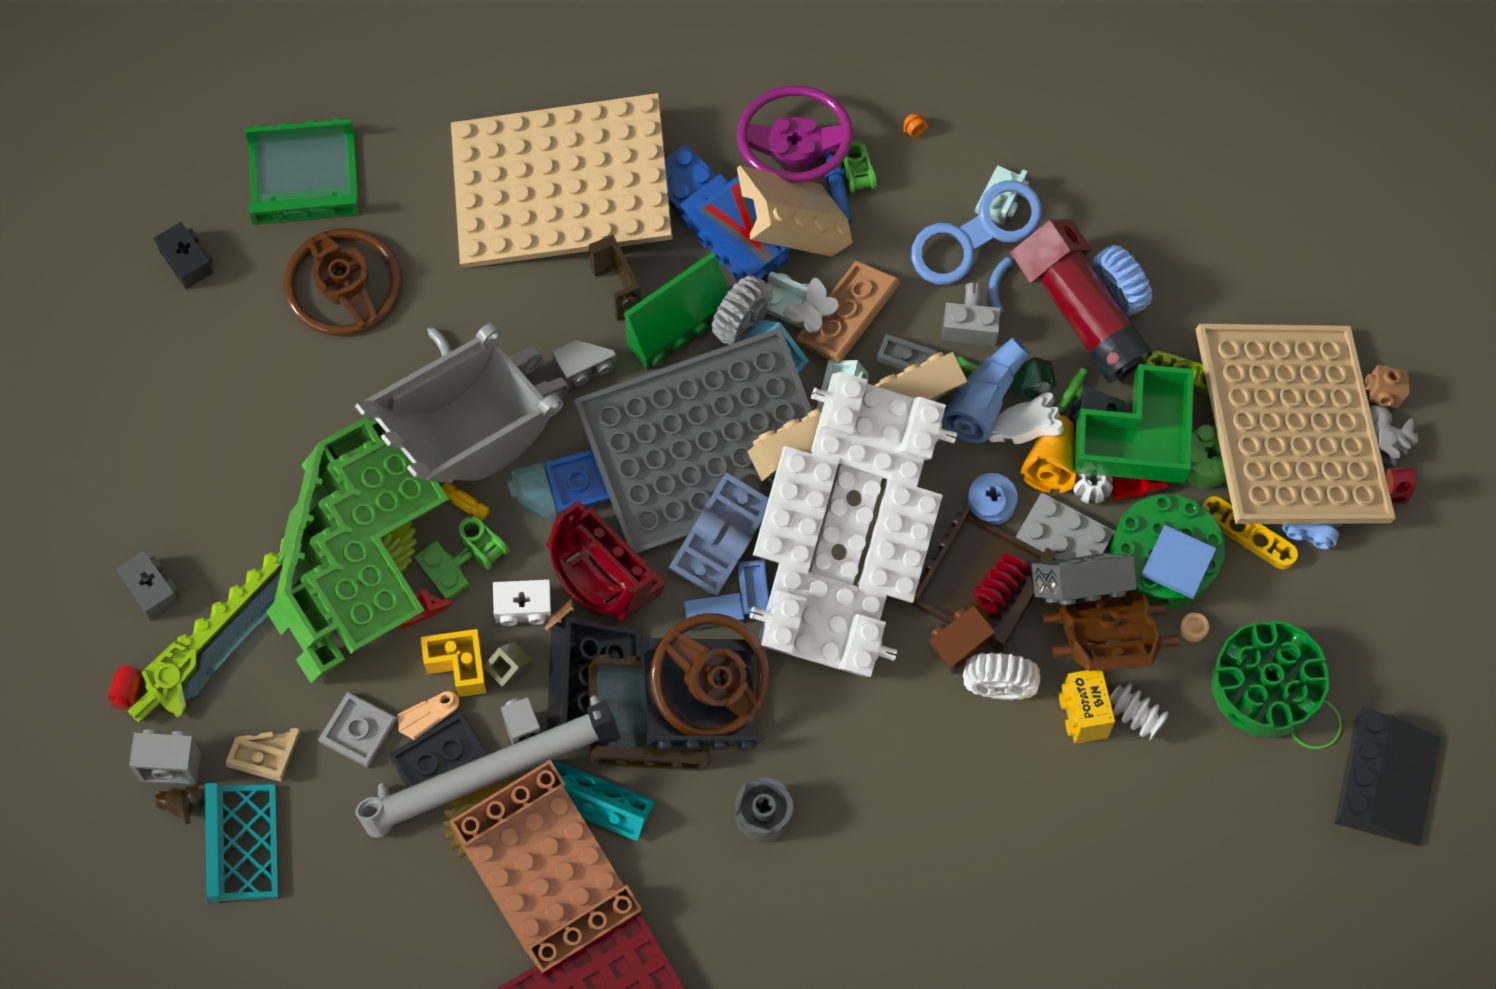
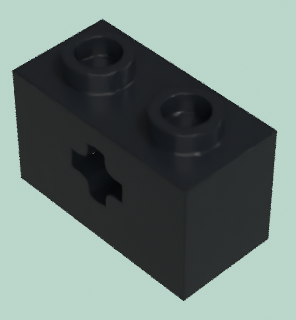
M180 222L154 237L159 252L185 289L213 274L210 265L213 259L206 248H199L197 245L199 239L192 228L187 230L183 223Z

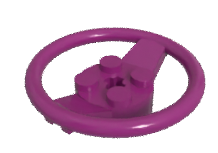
M784 86L760 95L746 107L737 126V144L747 164L754 169L775 173L790 183L813 181L835 170L846 158L853 139L852 123L845 108L826 92L807 86ZM788 96H804L816 99L827 105L837 115L841 125L817 128L816 122L813 119L799 117L779 118L775 121L774 127L750 124V121L761 107L773 100ZM750 148L770 156L772 161L774 160L777 164L781 165L782 170L789 172L775 170L763 164L756 158ZM837 150L836 154L822 166L805 171L809 165L818 161L821 156Z

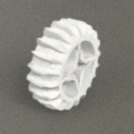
M991 652L989 654L981 653L967 659L963 678L966 689L974 694L1013 701V699L1022 700L1037 694L1041 675H1039L1040 669L1037 667V664L1029 659H1023L1021 656H1012V654H994Z

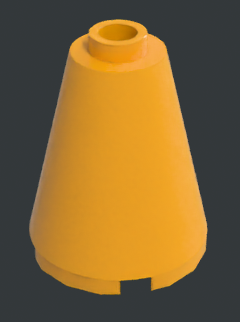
M1062 415L1059 416L1058 420L1062 422L1064 431L1056 436L1046 435L1038 437L1021 468V474L1025 475L1024 481L1034 489L1046 493H1051V489H1060L1059 493H1064L1072 489L1076 482V473H1074V424Z

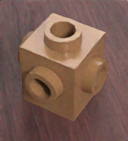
M1377 365L1373 372L1366 376L1364 382L1368 402L1398 408L1409 395L1408 371Z

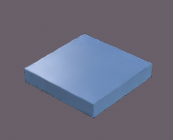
M1164 525L1141 576L1193 599L1216 548Z

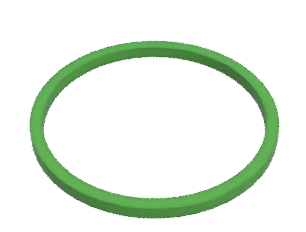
M1324 699L1323 702L1326 703L1327 705H1329V706L1334 710V712L1336 713V715H1337V717H1338V721H1339L1338 733H1337L1336 737H1335L1330 743H1328V744H1326V745H1323V746H1310V745H1307V744L1303 743L1302 741H1300V740L1295 736V734L1292 733L1291 736L1294 738V740H1295L1296 742H1298L1300 745H1302V746H1304V747H1306V748H1309V749H1324V748H1327V747H1329L1330 745H1332V744L1338 739V737H1339V735H1340V733H1341V729H1342L1341 716H1340L1338 710L1335 708V706L1332 705L1329 701H1327V700H1325V699Z

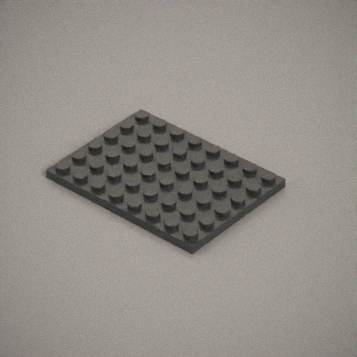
M781 327L574 399V404L625 542L637 554L688 536L725 473L730 474L769 498L775 475L761 481L747 451L754 446L753 441L758 439V436L772 429L776 434L777 430L782 428L784 424L796 418L802 422L801 419L808 416L807 414L812 411Z

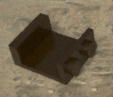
M612 234L589 244L590 267L595 277L615 269L625 288L613 293L615 317L619 321L623 318L625 319V312L641 301V288Z

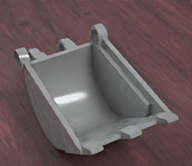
M491 322L478 331L475 339L374 394L363 402L357 403L355 407L362 416L375 418L387 432L381 436L384 442L390 447L401 449L413 464H410L407 469L414 477L427 481L452 483L453 479L474 481L484 479L499 472L527 450L542 433L549 418L562 408L564 402L561 398L568 392L570 386L562 377L548 383L544 381L533 386L526 376L543 363L542 354L536 347H530L507 356L498 346L503 337L502 331L494 322Z

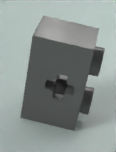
M144 550L115 569L150 621L179 603L174 594L178 591L177 587L170 577L164 580L160 574V571L163 570L162 566L155 556L149 558ZM149 581L153 584L150 587L146 585V583Z

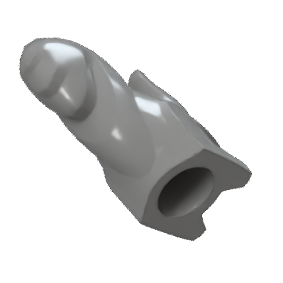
M1371 405L1369 407L1382 463L1393 468L1396 465L1395 458L1399 459L1401 454L1407 455V449H1411L1419 441L1418 433L1413 425L1414 420L1410 418L1401 429L1391 425L1392 414L1388 408L1381 405Z

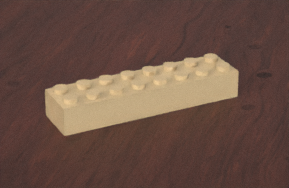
M939 352L929 357L927 361L920 365L915 363L905 368L903 372L896 376L891 374L881 379L880 383L874 386L911 398L923 397L936 401L953 393L965 384L967 380L954 353L951 352L944 356L943 352ZM823 407L808 413V416L801 419L802 422L796 418L784 424L782 428L777 430L776 434L772 429L758 436L759 438L753 441L754 446L747 452L761 481L776 475L784 446L807 453L811 452Z

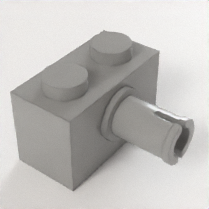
M968 283L965 286V304L946 303L942 341L995 346L999 330L1000 308L981 306L983 286L976 283L974 294L973 283Z

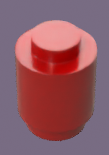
M120 666L119 670L114 673L107 698L114 708L128 710L129 707H132L137 702L143 680L141 678V671L131 666Z

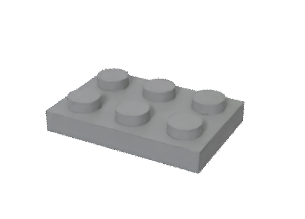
M1041 492L1016 538L1042 552L1045 551L1046 547L1057 552L1054 560L1104 553L1115 531Z

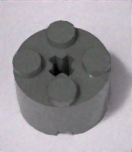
M760 777L742 786L736 796L735 820L738 829L746 837L757 842H774L780 839L790 827L793 815V801L783 783L773 778ZM763 806L768 807V811L765 814L759 812Z

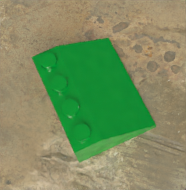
M713 252L625 312L627 347L646 370L652 366L657 367L662 364L669 354L673 351L678 352L682 350L689 340L696 335L698 337L702 336L712 325L714 315L718 311L717 307L721 305L722 299L726 297L729 291L717 257Z

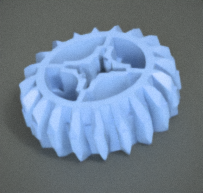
M1112 245L1100 251L1093 258L1092 266L1125 314L1129 316L1137 314L1151 303L1152 288L1148 284L1149 280L1146 278L1145 272L1142 271L1140 264L1135 261L1134 256H1130L1126 249H1123L1121 246Z

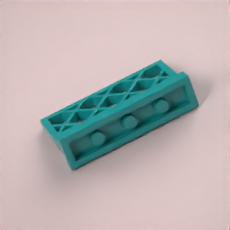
M205 783L206 904H218V901L278 899L275 784L217 786V783ZM269 792V803L262 810L250 801L256 793ZM235 793L243 801L231 811L223 804V794ZM245 804L257 813L248 824H245L235 815ZM269 808H270V818L265 814L266 811H267ZM223 810L228 814V816L224 820ZM261 817L270 825V831L263 838L251 829ZM231 818L243 828L233 839L223 831V826ZM246 832L258 841L248 853L236 843ZM269 837L271 846L265 842ZM224 839H225L227 842H229L225 847H224ZM261 845L271 853V859L263 867L251 857ZM232 846L244 856L234 867L224 860V854ZM246 860L259 870L249 881L237 872ZM270 865L271 874L266 870ZM224 867L229 870V872L225 876ZM263 873L271 881L272 891L259 892L251 884ZM232 875L244 884L237 893L224 892V883ZM247 888H249L252 892H244V891H245Z

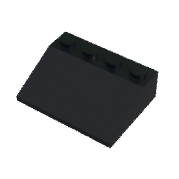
M567 616L562 619L561 623L557 622L552 626L547 730L588 714V665L595 657L603 654L613 655L616 659H625L629 656L641 657L642 630ZM601 672L599 673V699L601 702L606 700L615 718L619 733L639 734L641 675Z
M1362 708L1354 724L1334 824L1420 846L1441 738L1392 715Z

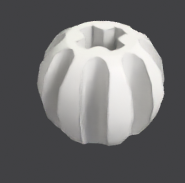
M1076 473V482L1072 488L1075 496H1082V502L1088 504L1089 500H1092L1095 504L1104 501V497L1110 496L1113 489L1111 484L1113 478L1112 476Z

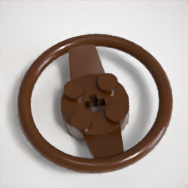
M333 229L325 232L322 231L307 239L295 251L286 267L283 283L284 294L293 314L307 327L327 335H353L364 332L379 324L391 312L400 295L402 274L395 254L378 237L358 229ZM353 239L367 243L378 250L385 258L390 269L391 287L385 302L376 312L367 292L369 274L363 256L357 249L353 248L352 250L347 247H340L333 240ZM310 251L315 260L312 274L318 291L324 298L329 299L331 303L336 305L342 304L355 323L348 325L327 324L310 316L300 305L295 294L294 280L301 261ZM342 271L344 275L337 276L336 273Z
M703 613L691 616L670 629L655 651L650 672L653 698L664 718L673 727L686 735L730 736L746 727L763 707L770 683L769 661L765 649L761 646L759 638L748 626L731 616L719 613ZM710 624L725 626L740 634L750 645L758 664L759 678L755 695L748 686V682H746V664L738 654L728 649L706 648L682 634L694 627ZM668 654L686 672L684 681L688 685L689 691L697 700L707 705L725 706L739 716V718L727 725L716 728L698 727L680 718L670 707L663 691L662 668L666 655ZM720 671L718 675L721 679L720 682H714V673Z

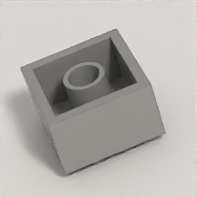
M147 729L143 730V733L134 732L129 767L140 782L195 785L198 782L202 752L193 737L189 736L186 732L174 731L172 735L161 734L157 730Z

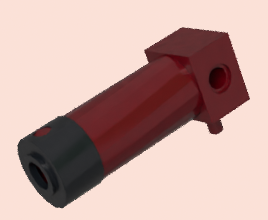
M1049 220L1010 253L1030 283L1041 282L1088 351L1089 357L1107 383L1115 382L1137 370L1138 364L1145 363L1152 356L1153 352L1137 328L1132 325L1086 257V254L1092 248L1073 220Z

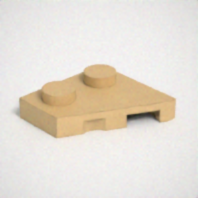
M292 728L290 732L273 735L272 732H266L257 736L246 735L236 737L227 757L226 766L281 782L300 736V731L297 728Z

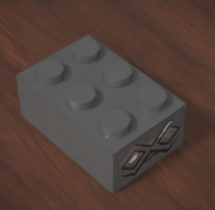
M1100 553L1032 563L1035 597L1046 598L1047 603L1074 604L1077 603V599L1084 598L1085 601L1102 599L1101 595L1108 594L1109 597L1126 596V591L1136 589L1134 556Z

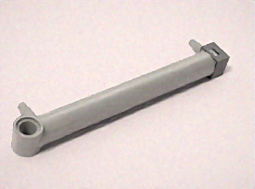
M594 695L590 698L591 706L587 707L588 714L392 795H390L387 785L380 783L378 785L379 798L370 797L361 801L356 808V816L369 836L375 838L384 836L397 823L534 768L548 760H553L597 741H600L603 746L620 739L615 718L606 700L601 702L599 697Z

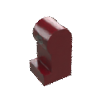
M1413 468L1388 469L1386 480L1392 505L1407 504L1414 493L1416 485Z

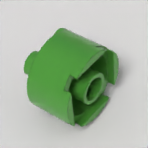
M1203 425L1192 433L1191 470L1187 481L1201 489H1212L1227 483L1216 427L1210 425Z

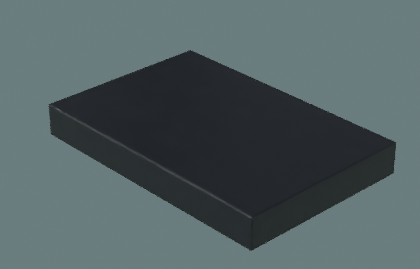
M461 711L387 756L406 788H409L489 754Z

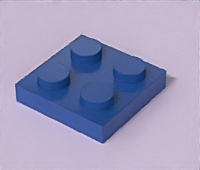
M592 450L544 462L559 513L578 500L585 508L611 502Z

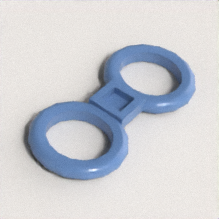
M1005 180L994 184L984 193L979 204V215L961 227L951 223H935L925 227L916 236L911 248V260L916 272L924 280L933 284L950 285L960 281L969 273L974 262V251L994 238L1002 242H1019L1028 238L1037 230L1042 219V204L1038 194L1029 185L1022 182ZM1016 192L1028 200L1031 207V218L1022 229L1005 231L993 223L990 216V205L999 194ZM938 234H948L955 237L961 243L964 250V259L961 265L955 271L947 274H938L931 271L925 265L922 258V249L925 242Z

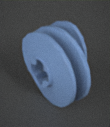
M987 473L976 478L970 486L967 497L968 505L976 517L995 526L1008 521L1014 514L1017 505V491L1014 484L1007 477L997 473ZM989 496H994L995 501H991Z

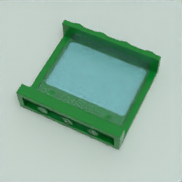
M335 118L331 121L320 122L309 120L305 123L297 124L285 122L274 126L255 125L251 128H245L249 148L251 203L248 204L249 215L253 225L359 216L355 141L351 119Z

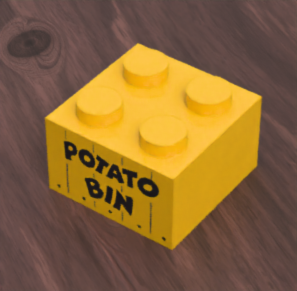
M1085 670L1069 673L1065 683L1062 684V692L1059 693L1061 708L1066 709L1068 719L1065 720L1068 736H1073L1074 744L1107 739L1115 719L1103 671Z

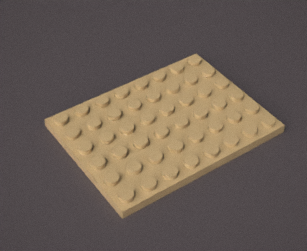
M658 93L451 122L459 259L462 268L589 251V244L612 234L620 247L673 239Z
M1199 324L1196 328V334L1235 523H1392L1395 519V514L1351 326Z

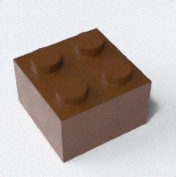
M974 605L969 609L964 606L952 616L954 618L952 623L948 626L941 624L930 634L932 636L929 640L931 648L951 673L965 664L967 659H970L993 642L996 637L995 631Z

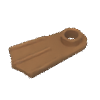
M572 599L566 601L553 613L545 626L546 631L549 632L555 623H561L568 613L574 611Z

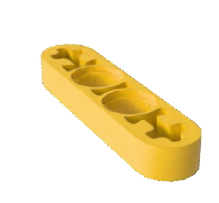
M1216 496L1209 497L1204 501L1202 507L1208 512L1214 506L1219 508L1212 516L1215 517L1223 534L1278 569L1287 570L1294 565L1298 557V551L1293 544L1262 524H1244L1245 529L1236 532L1230 527V521L1234 520L1231 504ZM1227 512L1229 513V515L1227 516L1225 523L1221 522V520ZM1258 534L1264 535L1268 540V544L1264 547H1259L1254 543L1253 537ZM1273 543L1277 544L1275 549H1273L1272 553L1270 554L1268 551L1271 549ZM1284 551H1286L1289 553L1288 558H1286L1283 561L1279 557Z

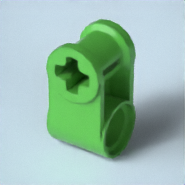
M852 140L851 148L842 162L846 173L845 179L850 194H854L855 190L868 187L876 189V176L866 147L861 141ZM857 154L860 158L853 159L848 155Z
M467 517L460 523L459 532L462 544L468 548L486 570L492 569V564L503 554L507 555L510 553L507 545L480 519ZM469 529L479 531V534L475 537L465 535Z

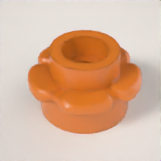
M916 113L909 115L904 121V133L909 134L912 138L923 134L928 127V123L925 121L926 117Z

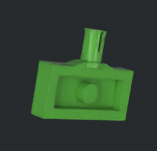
M435 541L415 556L417 562L444 598L452 600L470 587L460 568L463 563L473 557L467 547L452 557V555L445 552L438 541Z

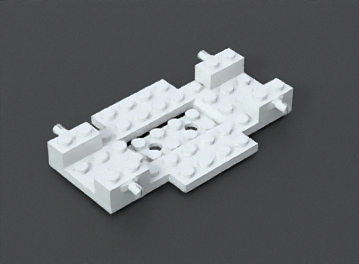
M838 372L832 374L828 391L815 387L812 392L815 394H812L811 399L824 402L811 452L807 453L788 446L783 447L753 553L754 556L777 562L779 566L767 609L762 610L753 607L751 612L754 613H750V618L763 621L758 638L761 641V646L855 675L871 677L875 661L879 656L892 661L896 658V656L888 653L897 654V649L882 645V635L886 622L880 621L885 600L889 596L913 603L942 499L941 494L917 487L924 460L931 459L938 439L953 444L956 439L952 437H957V433L942 428V418L946 405L923 397L911 398L867 384V379L845 372ZM835 475H836L835 483H834L833 490H832V493H831V497H830V500H829L830 492H831L832 485H833V482H834V478H835ZM883 478L886 479L885 491L860 581L857 582V586H854L853 582L858 573L859 560L866 544V535L869 524L873 519V510L881 490L880 485ZM851 490H856L860 494L861 501L857 506L849 505L846 500V496ZM828 500H829V504H828V508H827L826 515H825V518H824L823 526H822L821 533H820V536H819V540H818V543H817V539H818V535H819L820 528H821V525H822L823 517H824L825 510H826V507H827V503H828ZM816 543H817L816 551H815L814 558H813V561H812V565H811V568H810L811 560H812L813 553H814V550H815V546H816ZM836 544L843 545L846 550V555L842 560H836L832 557L831 550Z

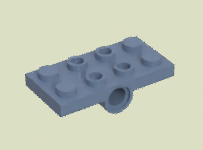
M725 473L668 569L713 596H717L763 520L769 498L730 474Z

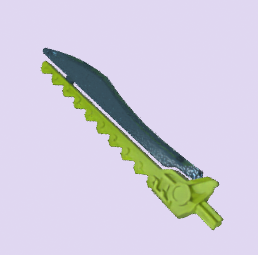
M271 552L264 555L263 568L261 570L252 569L247 571L246 583L243 587L238 585L231 587L226 603H221V601L214 603L209 619L200 618L195 620L194 631L191 636H186V634L179 636L177 641L168 646L141 672L146 682L147 693L127 711L134 720L140 723L159 704L170 713H174L176 718H180L186 709L185 700H194L201 688L254 629L269 617L266 611L274 603L281 572L201 654L200 669L197 671V655L283 566L278 564L280 552L278 554Z

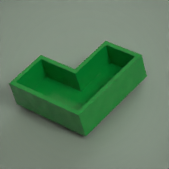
M1138 364L1133 384L1132 413L1081 408L1076 425L1074 473L1185 483L1191 470L1194 369Z

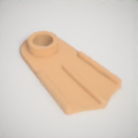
M443 692L397 714L399 732L416 740L459 707L460 701L457 694ZM450 699L448 703H442L444 700Z

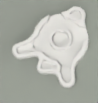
M1050 392L1043 393L1032 401L1014 405L1003 411L996 419L988 437L989 441L1005 442L1006 439H1012L1014 444H1021L1041 436L1060 435L1064 431V426L1058 420L1060 416L1058 408L1051 407L1055 401L1053 394Z

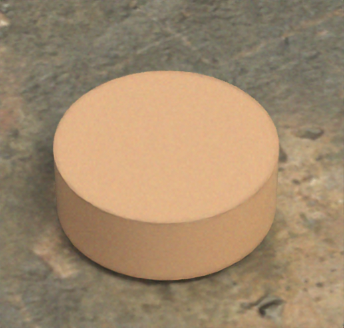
M1200 613L1187 614L1180 624L1181 635L1190 642L1203 640L1209 631V622Z

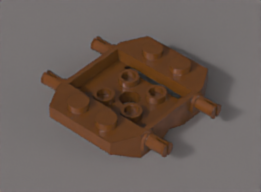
M1126 592V596L1109 597V594L1101 595L1102 599L1085 601L1082 598L1077 599V603L1061 604V608H1059L1057 613H1042L1043 625L1059 623L1063 625L1069 645H1053V658L1073 657L1077 663L1088 671H1108L1110 669H1133L1142 666H1152L1159 653V649H1162V647L1179 646L1178 635L1161 636L1156 622L1151 617V615L1167 614L1166 603L1149 604L1145 593ZM1135 638H1143V639H1144V640L1134 641ZM1110 640H1120V641H1121V642H1115V643H1106L1107 641H1110Z

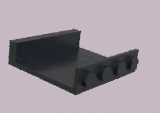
M649 638L641 644L647 746H657L658 750H672L674 746H684V750L689 751L699 750L702 746H711L712 750L715 751L727 750L729 746H739V750L747 751L756 749L758 744L765 741V736H757L755 718L746 727L730 736H689L673 727L659 711L653 698L650 683L652 660L663 638ZM692 639L706 648L728 649L738 654L746 664V682H748V686L753 692L751 656L754 652L745 639ZM668 654L666 655L662 668L663 691L670 707L680 718L692 725L703 728L721 727L739 718V716L725 706L707 705L697 700L689 691L688 685L684 681L686 672ZM720 671L714 673V682H720L721 679L718 677Z

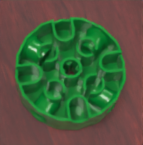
M1154 495L1136 502L1122 515L1110 545V553L1134 556L1136 589L1126 592L1145 593L1149 604L1165 602L1167 609H1179L1198 600L1212 588L1225 558L1224 536L1215 517L1198 502L1180 495ZM1164 525L1216 548L1193 599L1141 576Z
M1282 621L1254 622L1242 626L1226 639L1212 667L1211 690L1219 710L1235 727L1253 736L1282 737L1298 732L1314 718L1316 712L1320 709L1329 690L1326 659L1321 647L1307 632Z

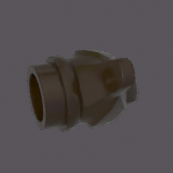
M197 784L193 786L188 785L184 789L172 788L168 791H158V794L154 797L155 805L159 809L168 810L173 815L183 818L186 825L190 824V814L192 811H198L200 807L205 806L203 795Z

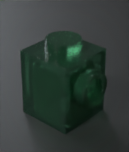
M1038 357L1025 361L1013 376L1014 380L1011 383L1016 395L1031 399L1057 386L1052 362Z

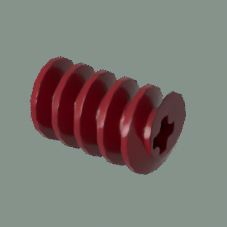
M1001 555L998 562L993 565L992 570L987 572L986 578L982 579L979 586L975 587L973 591L975 601L986 612L999 615L998 607L1003 609L1007 606L1006 600H1012V592L1019 591L1020 587L1018 584L1026 582L1025 576H1030L1032 569L1025 561L1015 555Z

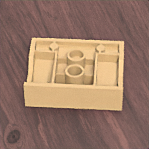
M741 165L737 167L742 196L754 200L757 220L750 233L751 240L833 257L853 243L847 217L821 184L814 182L790 183L775 173Z

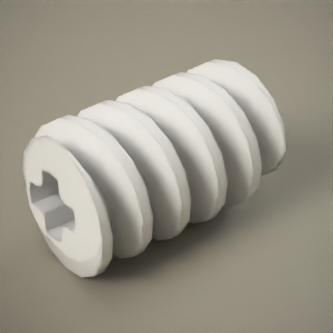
M1131 683L1124 687L1120 684L1109 697L1111 707L1114 705L1113 715L1117 716L1123 712L1121 721L1126 723L1132 719V730L1142 726L1140 736L1145 737L1151 733L1150 742L1164 725L1169 712L1165 711L1158 715L1160 705L1156 704L1149 708V697L1140 701V690L1131 694Z

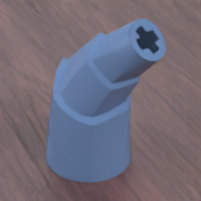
M1012 337L991 357H987L966 379L967 382L954 392L944 410L942 425L946 430L956 432V438L970 443H983L987 441L1002 407V398L1014 380L1013 376L1030 355L1029 350L1019 340Z

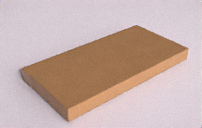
M855 260L828 295V297H833L838 301L839 306L836 313L831 316H823L822 326L816 333H810L804 327L795 338L796 344L840 364L899 287V279Z

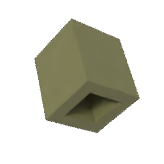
M513 641L499 647L483 668L503 687L518 680L534 660Z

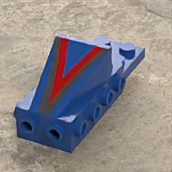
M684 144L665 159L670 205L680 214L679 219L683 226L688 230L690 229L699 242L716 255L718 262L732 273L737 282L747 276H755L766 281L771 271L775 272L788 263L790 260V248L750 239V233L757 220V215L751 198L742 196L738 176L732 181L726 180L721 174L717 176L687 144Z

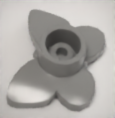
M813 278L807 288L806 300L786 308L783 311V315L795 323H803L808 332L816 333L822 326L823 316H831L836 313L839 305L835 298L826 297L827 291L818 278Z

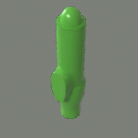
M1080 368L1079 372L1071 380L1070 385L1056 406L1060 414L1066 412L1074 397L1078 398L1085 386L1083 383L1088 374L1087 370Z

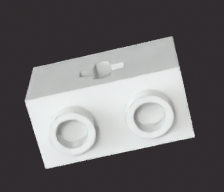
M550 581L493 582L495 622L503 626L517 625V622L541 625L549 621L552 616ZM521 601H526L525 607H519Z

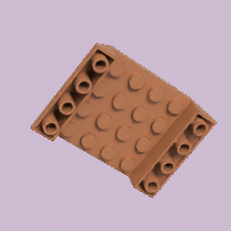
M548 760L450 821L463 850L522 947L541 973L642 910L628 885H623L563 787L565 783L551 760Z

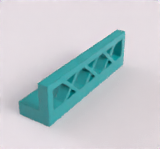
M551 760L556 770L564 775L561 776L565 783L563 787L583 819L632 840H639L646 819L654 808L655 801L557 760ZM578 783H585V784L589 785L590 787H585V786H582V785H580V784H578ZM609 793L611 795L616 796V798H611L609 796H606L605 794ZM631 805H638L640 807H643L644 810L642 811L640 809L632 807Z

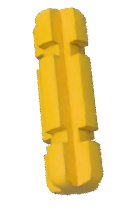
M446 482L442 486L448 501L452 500L454 505L468 514L473 513V517L480 519L482 522L488 517L490 513L489 507L483 503L478 504V500L461 489L457 490L456 486L452 483Z

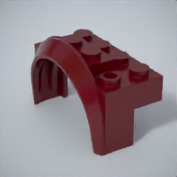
M578 500L556 515L551 534L546 543V546L550 549L553 568L565 590L578 603L598 614L616 616L620 622H623L658 598L666 583L591 507L584 511L585 506ZM578 552H582L579 556H577L576 558L567 563V559H569ZM589 556H591L617 582L618 586L609 581L603 574H601V572L592 563Z

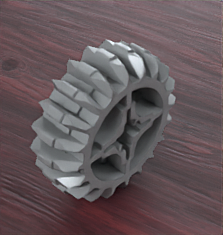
M747 276L740 279L738 284H734L726 297L722 299L721 305L717 307L718 311L714 315V321L712 322V332L720 341L729 345L745 340L760 320H763L764 316L767 315V310L771 306L770 302L773 297L772 289L765 281L755 276Z

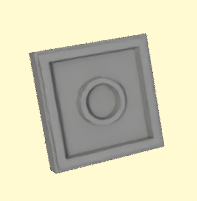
M347 692L318 740L319 743L369 768L396 724L397 717Z

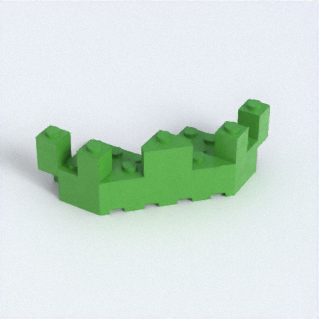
M365 417L317 444L301 465L305 470L298 503L290 511L278 560V564L283 565L274 603L266 612L280 635L291 630L304 652L296 661L310 683L332 672L345 660L330 636L335 630L352 654L424 611L380 539L442 505L448 500V497L437 481H427L412 475L407 467L413 463L401 449L390 447L384 442L381 436L387 432L375 418L369 421Z

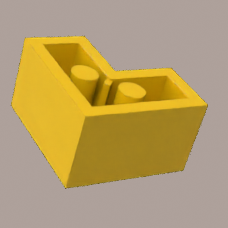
M477 629L421 637L423 662L427 674L454 671L458 697L487 693L480 638Z

